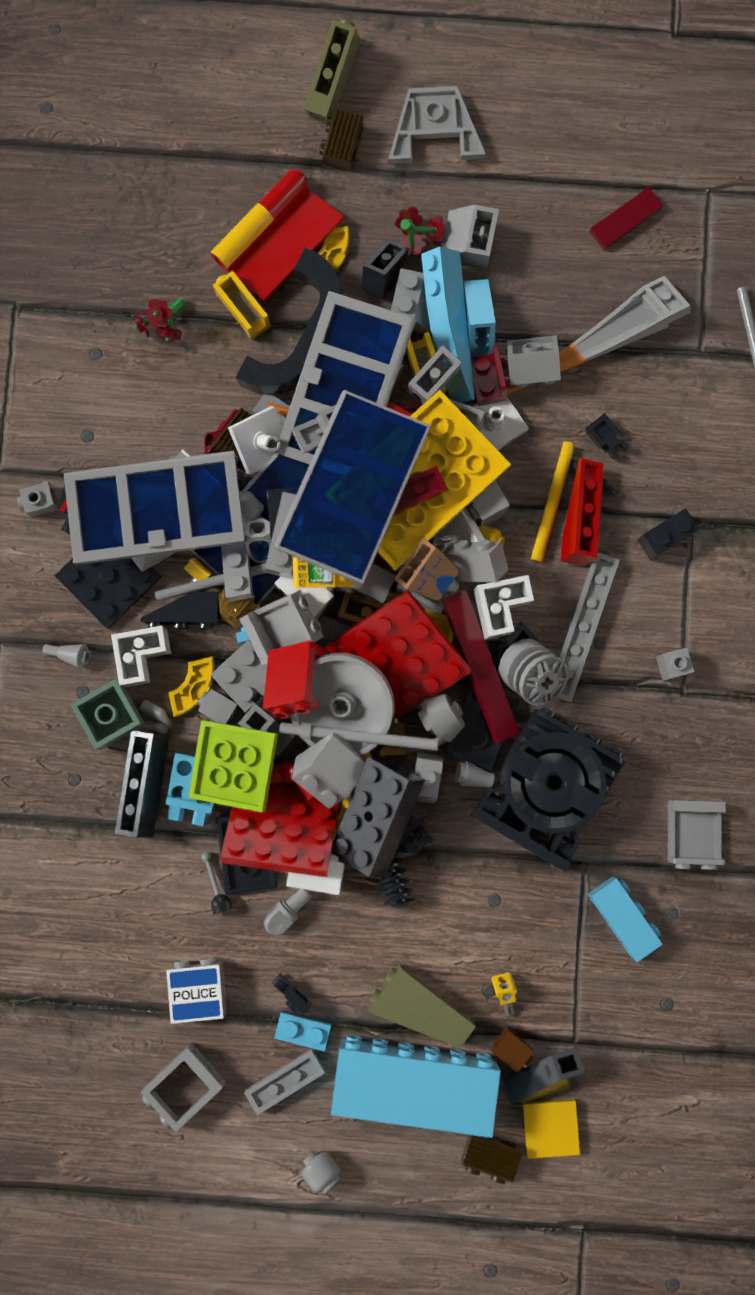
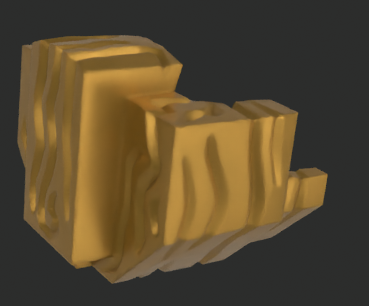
M225 588L219 594L221 618L234 628H242L243 625L240 618L261 607L253 602L255 600L254 594L253 598L232 602L227 601Z

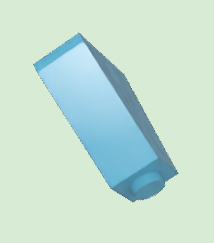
M488 279L464 281L470 357L492 354V346L495 343L496 322Z

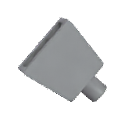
M417 752L414 774L425 780L417 801L431 804L436 803L443 767V756Z

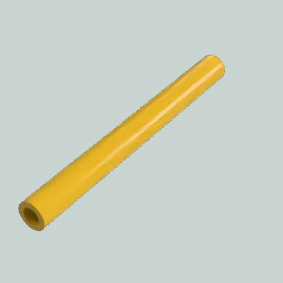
M563 442L530 560L532 562L543 563L574 452V443Z

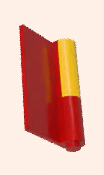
M290 169L210 252L213 260L227 273L233 271L244 286L264 303L294 272L293 268L304 248L306 247L314 251L344 220L343 215L309 190L306 183L307 177L299 169L296 171Z

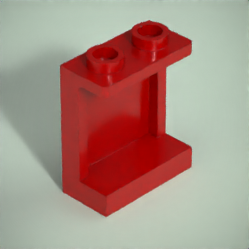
M310 640L269 650L263 709L280 719L288 718L289 715L308 714L312 710L320 709V702L312 698L315 659L325 655L326 650Z

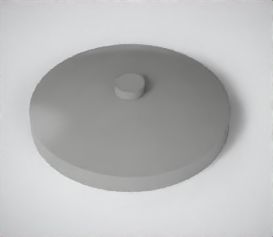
M332 653L315 659L312 698L320 702V709L312 710L308 714L291 715L293 724L301 725L302 722L313 723V726L387 734L394 717V697L386 677L371 662L353 654ZM312 737V739H302L312 747L324 738ZM343 740L360 755L378 745Z

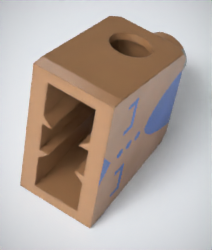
M423 538L397 574L395 580L407 590L437 601L441 599L445 592L452 595L458 590L459 583L454 579L458 575L459 570L439 549Z

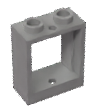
M190 1043L140 1093L143 1095L144 1103L149 1108H154L161 1115L160 1120L168 1129L172 1128L177 1132L224 1087L226 1081L200 1051ZM185 1061L206 1084L209 1090L178 1118L155 1092L154 1088L180 1063Z

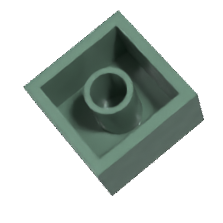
M118 679L112 680L70 704L95 750H103L131 734V730L136 731L146 725L125 687L119 685Z

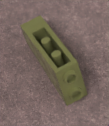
M341 19L340 22L332 20L303 108L307 115L326 122L329 117L333 116L362 43L356 27L348 20Z
M399 965L397 969L392 967L383 979L386 981L385 985L381 990L376 988L368 999V1002L371 1003L368 1011L372 1014L458 1048H461L476 1027L473 1020L402 965Z

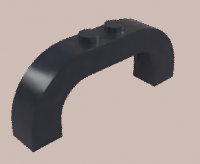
M306 247L293 269L298 280L318 290L320 293L319 303L294 351L287 359L276 364H265L249 356L245 358L235 378L241 387L255 393L274 395L297 387L328 292L331 291L343 295L339 279L332 265L323 256ZM335 306L323 342L324 344H328L330 339H334L338 332V323L343 311L341 306ZM319 354L317 363L322 361L325 355Z

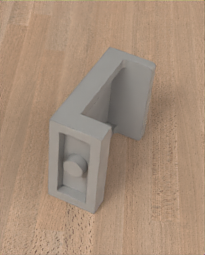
M301 589L240 618L262 665L267 664L269 650L308 640L316 642L323 637L320 623L314 618L310 610V603L307 597L302 594Z
M668 800V862L675 864V868L691 869V864H701V869L717 870V865H725V860L721 857V812L726 813V802Z

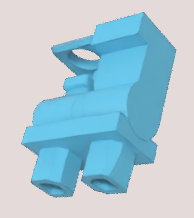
M175 753L166 805H169L168 819L183 821L185 810L190 809L194 810L192 824L206 826L210 815L215 812L216 803L188 798L195 756Z

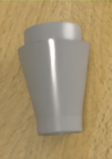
M468 761L465 763L460 762L456 769L455 782L460 783V786L491 788L495 775Z

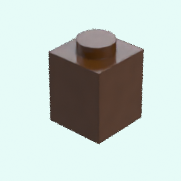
M507 1026L491 1045L492 1052L517 1073L521 1068L526 1069L533 1060L532 1054L534 1051L532 1047Z

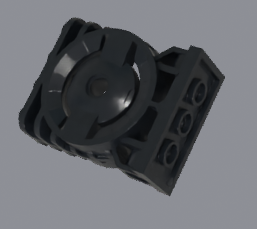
M543 707L542 709H534L530 718L523 726V730L516 738V742L509 751L502 766L500 786L487 789L470 816L566 872L571 864L569 861L580 844L576 830L590 821L597 813L606 794H609L614 780H617L619 771L625 766L627 761L623 759L625 754L613 747L609 749L601 746L602 741L591 734L583 735L579 733L578 726L567 720L565 722L557 720L555 718L556 713ZM529 747L538 753L546 749L555 748L572 753L583 764L587 772L588 783L592 785V789L589 790L584 787L583 772L579 765L570 757L560 753H549L535 758L524 750ZM512 771L524 778L526 794L530 801L538 808L556 813L573 807L580 811L578 815L570 813L560 817H549L538 813L525 800L521 789V782L511 776ZM552 775L557 776L560 780V786L556 790H551L548 786L547 781ZM502 791L503 797L501 798L493 792ZM507 807L523 823L520 829L515 830L500 821ZM531 828L553 833L545 847L530 839L529 832ZM566 832H569L570 838L565 836Z

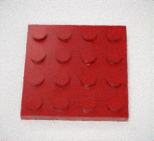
M406 590L328 643L325 648L330 654L348 653L362 657L375 665L383 673L392 689L394 697L393 718H401L415 709L417 705L424 702L425 698L434 697L471 672V668L409 590Z
M295 782L270 784L265 812L232 807L221 853V863L327 877L339 803L331 808H327L314 796L308 801Z

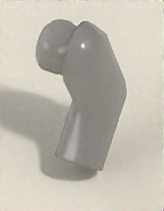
M148 700L143 701L140 711L153 717L157 721L154 730L159 734L165 735L167 730L171 729L172 724L163 708Z

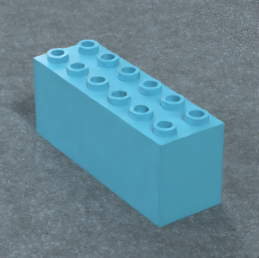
M347 1035V1038H341L331 1115L492 1138L500 1069L496 1059H492V1055L485 1053L469 1056L462 1050L452 1049L450 1053L440 1052V1048L434 1046H425L424 1049L414 1048L413 1044L399 1042L398 1046L389 1045L388 1041L383 1039H373L372 1042L362 1041L360 1036Z

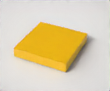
M575 1099L522 1103L527 1159L580 1155Z

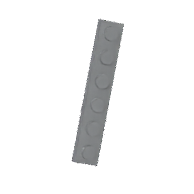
M598 552V558L590 564L559 658L567 665L568 679L566 686L557 699L568 703L572 702L620 561L619 559Z

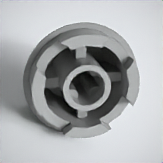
M447 694L425 698L424 702L417 705V708L421 710L418 715L427 732L430 730L432 734L437 736L435 740H439V746L445 742L450 743L465 726L461 716L463 715L461 707L457 701L453 702Z

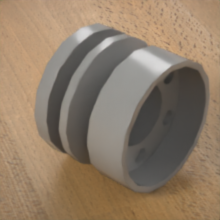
M521 639L513 643L503 654L499 664V675L502 681L513 691L517 692L526 702L534 706H542L554 701L561 694L567 683L568 668L561 658L550 652L538 641Z

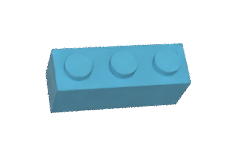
M611 877L587 895L630 957L638 962L662 945L658 938L661 936V933L652 922L650 924L647 923L643 917L646 912L637 900L635 902L631 900L628 895L631 891L622 879L618 881L617 878Z

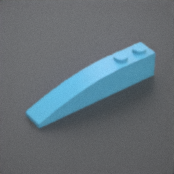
M437 247L421 254L430 328L436 352L443 345L462 362L460 371L446 387L452 400L465 403L475 400L460 251ZM446 359L443 360L449 367L452 366Z

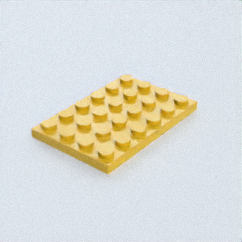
M441 390L435 393L410 416L431 425L409 478L437 465L448 487V491L392 517L377 552L395 571L407 562L423 538L430 541L511 466L505 457ZM398 427L367 456L401 470L416 434ZM356 465L325 493V496L332 504L374 521L365 499L394 486L396 480ZM354 526L370 542L373 533Z

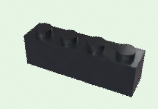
M131 730L115 834L134 838H150L154 836L169 735Z

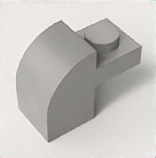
M336 405L320 411L317 418L292 429L302 454L318 447ZM347 410L332 442H336L346 436L354 426ZM332 427L329 432L330 436L332 435V432L334 430Z
M256 703L238 723L245 728L278 733L275 751L278 756L295 737L293 734L280 733V724Z

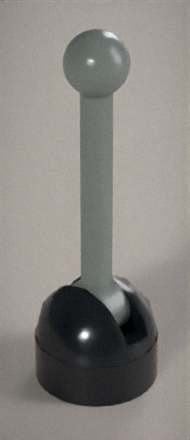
M204 852L201 858L206 862L216 895L211 902V909L213 915L230 910L233 906L230 898L220 893L210 861L212 856L209 852Z

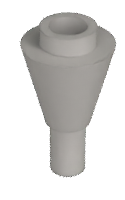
M45 644L43 647V654L57 656L59 659L79 669H82L90 661L91 652L86 644L60 647Z

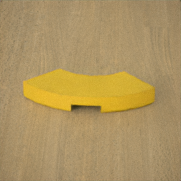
M348 225L335 228L324 240L321 249L317 252L332 265L335 272L343 264L348 252Z
M214 657L188 662V673L185 681L177 689L168 692L173 717L182 716L195 709L203 693L210 691L214 679L211 674L215 671Z

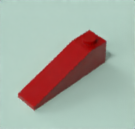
M584 458L579 459L562 536L561 562L584 566L598 558L604 463Z

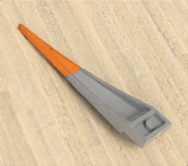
M665 276L642 286L596 326L559 352L560 372L668 328L669 323L690 313V304ZM511 385V390H507V395L524 387Z

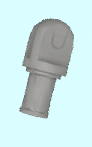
M298 888L287 901L279 900L264 917L266 931L272 935L284 933L298 919L297 912L313 897L312 894L306 889Z

